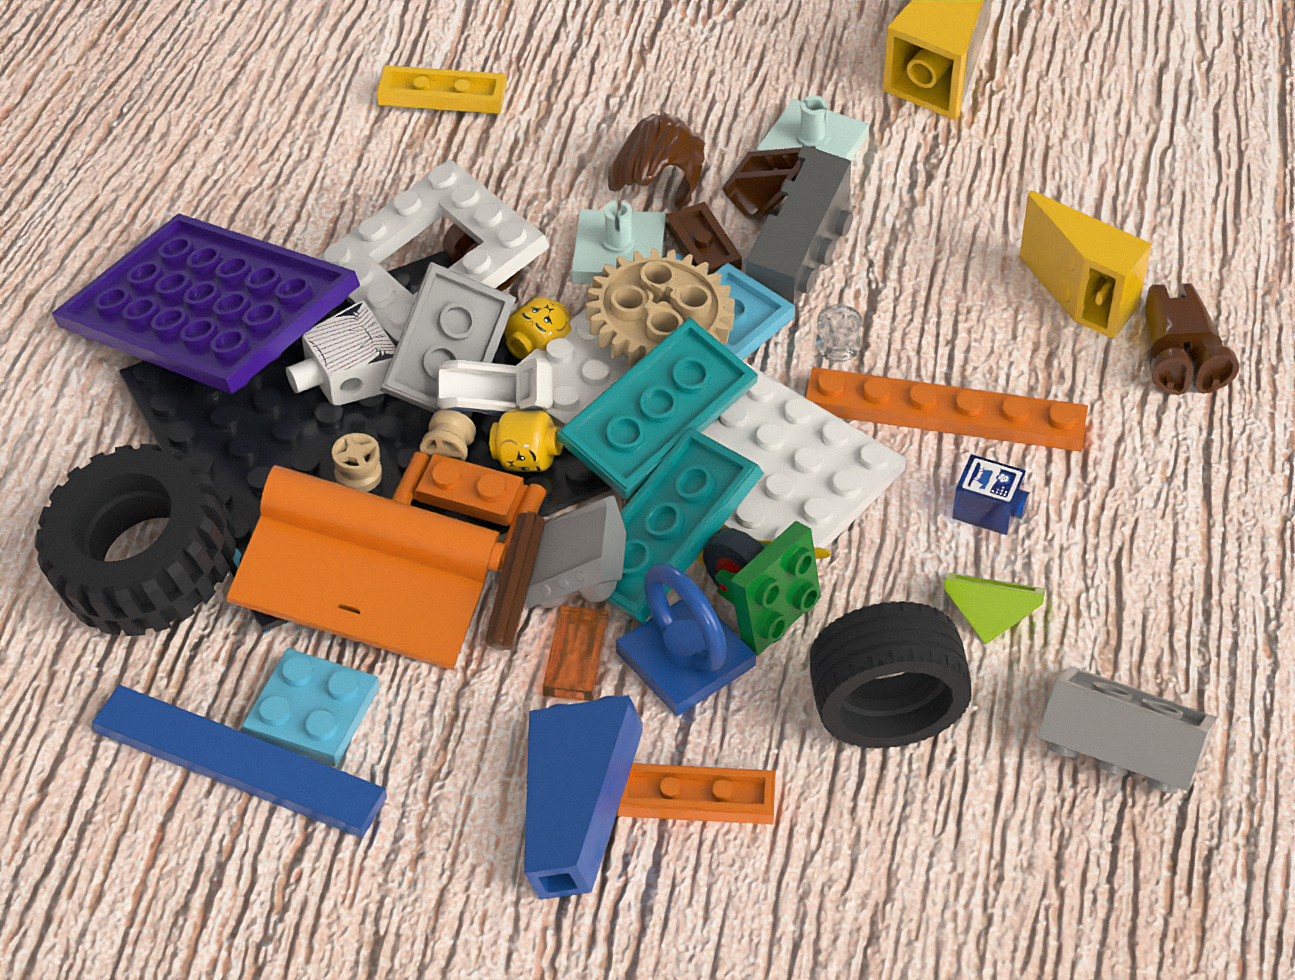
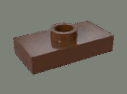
M705 202L665 214L666 229L685 257L689 254L693 255V266L696 267L704 262L709 263L707 275L715 273L726 263L742 270L741 255Z

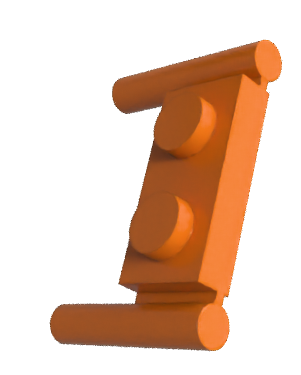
M415 452L391 500L410 505L412 500L416 499L419 502L500 525L510 526L503 541L506 544V549L499 569L503 571L518 514L527 513V511L537 514L546 495V490L538 484L524 485L522 477L436 453L433 454L431 459L423 452Z

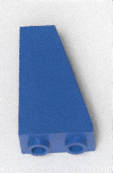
M629 695L619 697L604 696L594 701L569 705L555 704L549 708L529 711L524 874L540 900L591 893L643 732V723Z

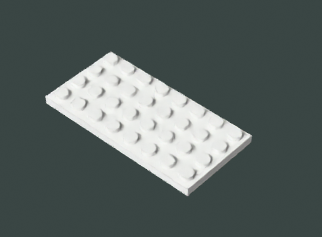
M586 309L570 321L571 332L564 338L551 340L547 344L545 351L535 349L516 365L521 366V363L539 358L548 361L553 366V405L546 412L551 416L554 426L561 429L633 367L627 366L628 355L626 354L615 359L611 358L612 345L602 348L598 346L599 335H590V321H586ZM744 362L758 374L757 383L701 433L760 466L764 474L717 533L724 529L735 528L747 533L756 540H775L794 521H798L811 528L814 547L825 549L905 471L907 458Z

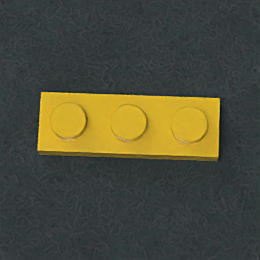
M385 65L377 90L378 105L501 114L507 89L506 74Z

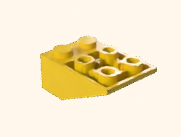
M1031 190L1027 197L1020 259L1075 322L1114 339L1139 308L1151 243Z

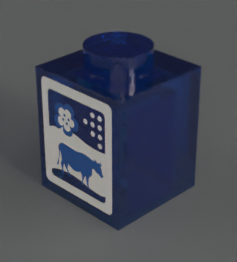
M971 454L956 487L952 519L1007 535L1014 518L1023 519L1029 503L1030 492L1023 490L1026 470Z

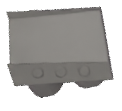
M614 495L545 521L526 596L527 608L537 605L546 609L560 607L568 600L570 595L580 593L585 600L591 603L604 601L611 596L616 588L617 581L622 579L627 534Z

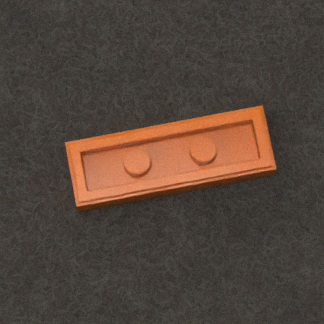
M633 763L620 800L617 816L773 825L776 770Z

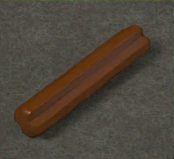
M535 512L519 513L515 522L485 636V643L497 650H510L514 646L545 526L544 518Z

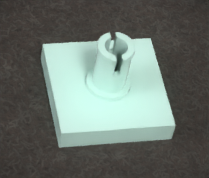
M808 96L803 101L793 98L756 151L797 148L806 145L815 146L818 150L852 160L868 137L869 124L828 110L827 101L820 96Z
M617 200L605 205L604 210L580 209L572 265V283L593 284V277L602 276L605 264L616 268L618 256L631 262L633 261V252L636 250L644 258H650L652 248H656L659 256L663 257L666 212L632 211V206L621 200V211H617Z

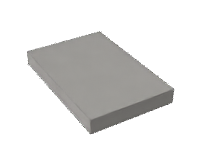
M430 262L380 391L433 413L441 410L437 405V367L442 362L448 360L492 363L516 297ZM473 411L462 412V414L466 415L469 419L471 418Z

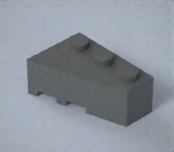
M806 145L802 146L798 154L800 171L795 181L786 179L781 189V194L787 196L780 212L777 216L768 215L746 260V275L795 306L803 293L809 294L816 281L817 271L822 264H829L835 250V243L840 236L845 237L848 234L853 221V213L849 211L852 160Z

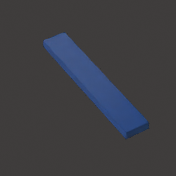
M120 684L92 722L94 731L97 734L362 839L387 799L385 787Z

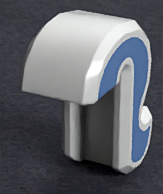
M539 358L521 363V366L466 360L444 361L437 367V405L441 410L449 409L460 413L475 411L494 416H502L509 410H542L546 412L553 405V366L548 361Z

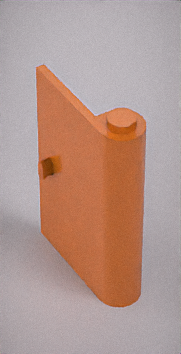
M274 465L268 475L262 493L261 516L228 591L226 602L454 671L489 571L498 572L500 569L501 560L506 549V544L499 542L500 532Z

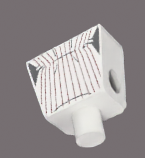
M361 301L304 333L302 342L305 360L286 368L289 383L295 393L319 385L331 404L342 405L385 393L380 391V387L396 347L365 302Z

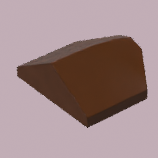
M802 147L748 152L722 187L724 194L744 217L758 219L765 216L786 197L781 194V189L786 179L795 181L800 171L798 154Z

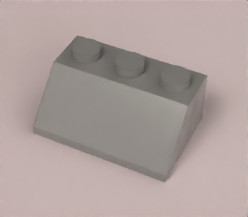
M1071 666L1055 679L1037 737L1049 741L1047 748L1053 752L1076 758L1078 753L1098 759L1097 766L1103 770L1123 776L1127 775L1129 770L1148 777L1147 784L1151 787L1167 793L1177 794L1178 789L1188 791L1192 786L1218 717Z

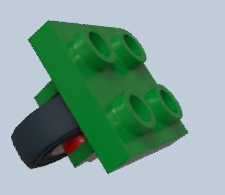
M794 521L769 545L757 541L743 531L731 528L720 531L703 549V562L707 573L718 587V593L735 605L740 638L756 654V657L769 645L779 641L786 630L801 615L812 610L821 598L811 528L798 521Z

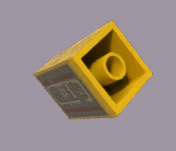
M911 0L887 27L883 91L956 120L960 114L990 24L992 0Z

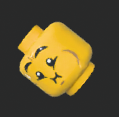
M543 297L529 299L508 318L505 326V336L509 351L518 359L526 358L535 349L545 351L547 344L551 340L564 338L571 332V318L568 311L561 303L553 299Z
M509 410L501 416L499 422L493 423L491 427L489 441L491 455L495 460H499L501 466L508 471H545L551 466L554 456L560 455L562 452L563 444L557 440L558 431L561 428L554 426L551 416L545 411Z

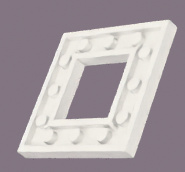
M450 158L440 166L435 167L427 176L408 190L400 193L392 202L373 216L365 219L357 228L338 242L330 245L322 254L316 257L317 259L355 271L360 286L345 299L352 305L364 301L392 343L396 346L418 292L412 295L386 272L379 263L443 215L479 244V246L468 252L448 269L492 288H497L550 247L543 233Z

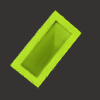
M949 572L944 583V589L985 645L1043 605L1045 588Z

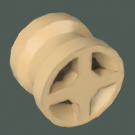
M447 409L435 412L429 422V432L425 434L420 444V452L427 454L431 459L433 454L436 453L465 461L468 455L467 446L472 443L476 435V427L473 421L466 415L454 410Z
M363 433L347 434L335 442L332 448V459L335 465L336 483L365 492L376 488L382 478L378 442L373 437Z

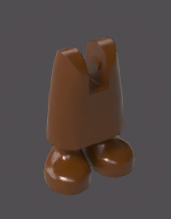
M1181 283L1178 290V298H1169L1164 284L1151 285L1147 291L1145 315L1150 357L1154 359L1150 366L1153 383L1166 393L1181 395L1189 390L1192 377H1194L1197 391L1202 394L1214 392L1234 380L1239 372L1237 356L1234 351L1222 346V340L1194 285L1192 283Z

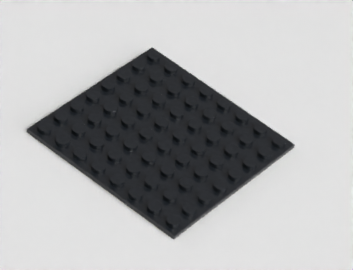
M441 251L387 272L414 295L419 291L430 262L447 269L454 264L445 252ZM345 299L342 304L333 308L313 327L351 307L352 304ZM504 331L492 363L516 366L523 359L516 358L509 351ZM303 335L287 347L276 360L271 361L254 375L244 387L238 389L233 394L147 361H142L119 370L123 383L160 448L163 450L164 447H172L182 451L185 457H191L198 462L209 476L233 518L236 529L233 539L236 542V548L242 555L240 563L261 516L262 493L268 475L274 465L336 483L335 465L332 459L333 445L339 438L347 434H367L378 442L380 449L379 461L382 467L381 482L376 488L368 491V493L392 499L413 454L420 452V444L425 434L429 432V422L434 413L387 393L342 405L331 404L319 385L295 393L289 383L286 368L305 360L302 342ZM473 411L470 419L476 427V435L472 443L467 446L468 455L465 462L522 477L524 485L527 486L530 484L542 486L546 490V495L537 515L546 517L612 489L564 445L561 454L554 456L551 466L545 471L512 472L505 470L499 460H495L492 457L489 443L491 427L493 423L499 422L501 416ZM413 499L410 504L411 506L498 531L500 535L507 533L510 528L508 525L504 526L419 502L416 499ZM226 560L230 566L229 572L234 580L238 568L233 560ZM250 609L262 633L290 622Z

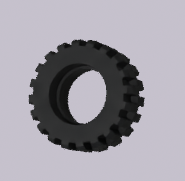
M140 444L139 449H134L132 445L115 447L114 453L105 455L101 452L91 457V463L82 469L79 466L75 467L67 474L69 480L63 486L57 485L50 494L49 499L52 503L49 507H43L38 521L42 529H37L35 535V548L39 552L37 561L40 569L71 612L75 613L78 619L87 626L98 627L102 633L120 635L121 630H123L127 636L145 635V630L153 628L155 632L171 628L170 622L180 617L185 621L195 614L193 609L199 603L204 602L207 604L216 593L214 589L216 583H223L230 570L226 560H232L235 555L236 542L233 537L236 529L233 518L228 512V507L201 465L193 458L185 457L182 451L172 447H164L162 450L157 444ZM169 518L159 538L141 553L124 560L104 561L114 541L132 526L150 519Z

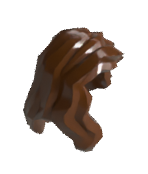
M665 112L660 115L653 113L641 119L628 135L609 167V190L617 192L625 184L630 186L635 182L639 186H648L655 180L663 167L669 165L677 166L683 170L684 176L676 192L675 206L678 209L683 208L692 201V194L701 176L702 164L705 160L704 139L698 133H692V129L682 119L672 117Z

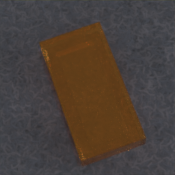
M560 605L542 685L543 696L593 701L610 621L609 611Z

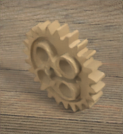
M652 248L650 258H644L636 250L633 252V261L629 262L625 258L618 256L616 268L605 264L602 276L593 277L592 289H588L586 321H590L589 332L590 335H599L598 346L600 348L612 345L611 358L615 359L623 354L628 355L627 366L629 367L633 366L638 360H641L689 317L720 343L727 344L729 331L733 329L735 315L733 313L735 299L729 298L731 287L730 285H720L722 276L720 272L707 275L709 263L704 262L696 267L693 266V255L691 254L680 261L676 260L675 250H670L666 258L660 257L656 248Z

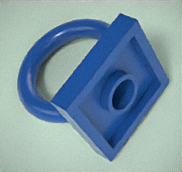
M664 563L656 564L648 570L644 580L646 600L653 617L617 639L616 653L673 714L678 717L755 667L756 654L716 614L701 589L683 571L673 565ZM664 584L676 592L681 600L670 606Z

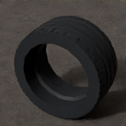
M890 601L852 610V612L843 614L842 617L836 618L834 622L824 627L811 646L810 675L819 716L828 733L830 732L833 737L835 736L836 739L842 740L844 743L866 748H889L914 744L936 736V734L951 727L966 712V708L969 707L972 696L971 677L963 642L953 620L948 615H945L943 611H939L930 605L911 601ZM905 672V673H903V674H901V675H896V676H891V677H886V678H881V679H875V678H878V677H881V676H886V675H891V674H896V673Z

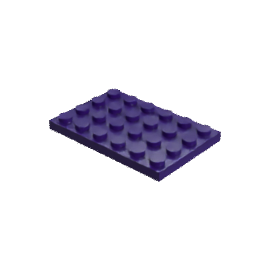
M178 213L53 311L52 315L59 328L233 394L238 389L244 387L267 364L276 360L301 335L310 331L314 324L333 308L342 304L345 298L360 286L354 270Z

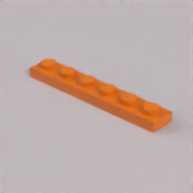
M812 367L806 393V399L838 418L1082 452L1088 405L817 367Z

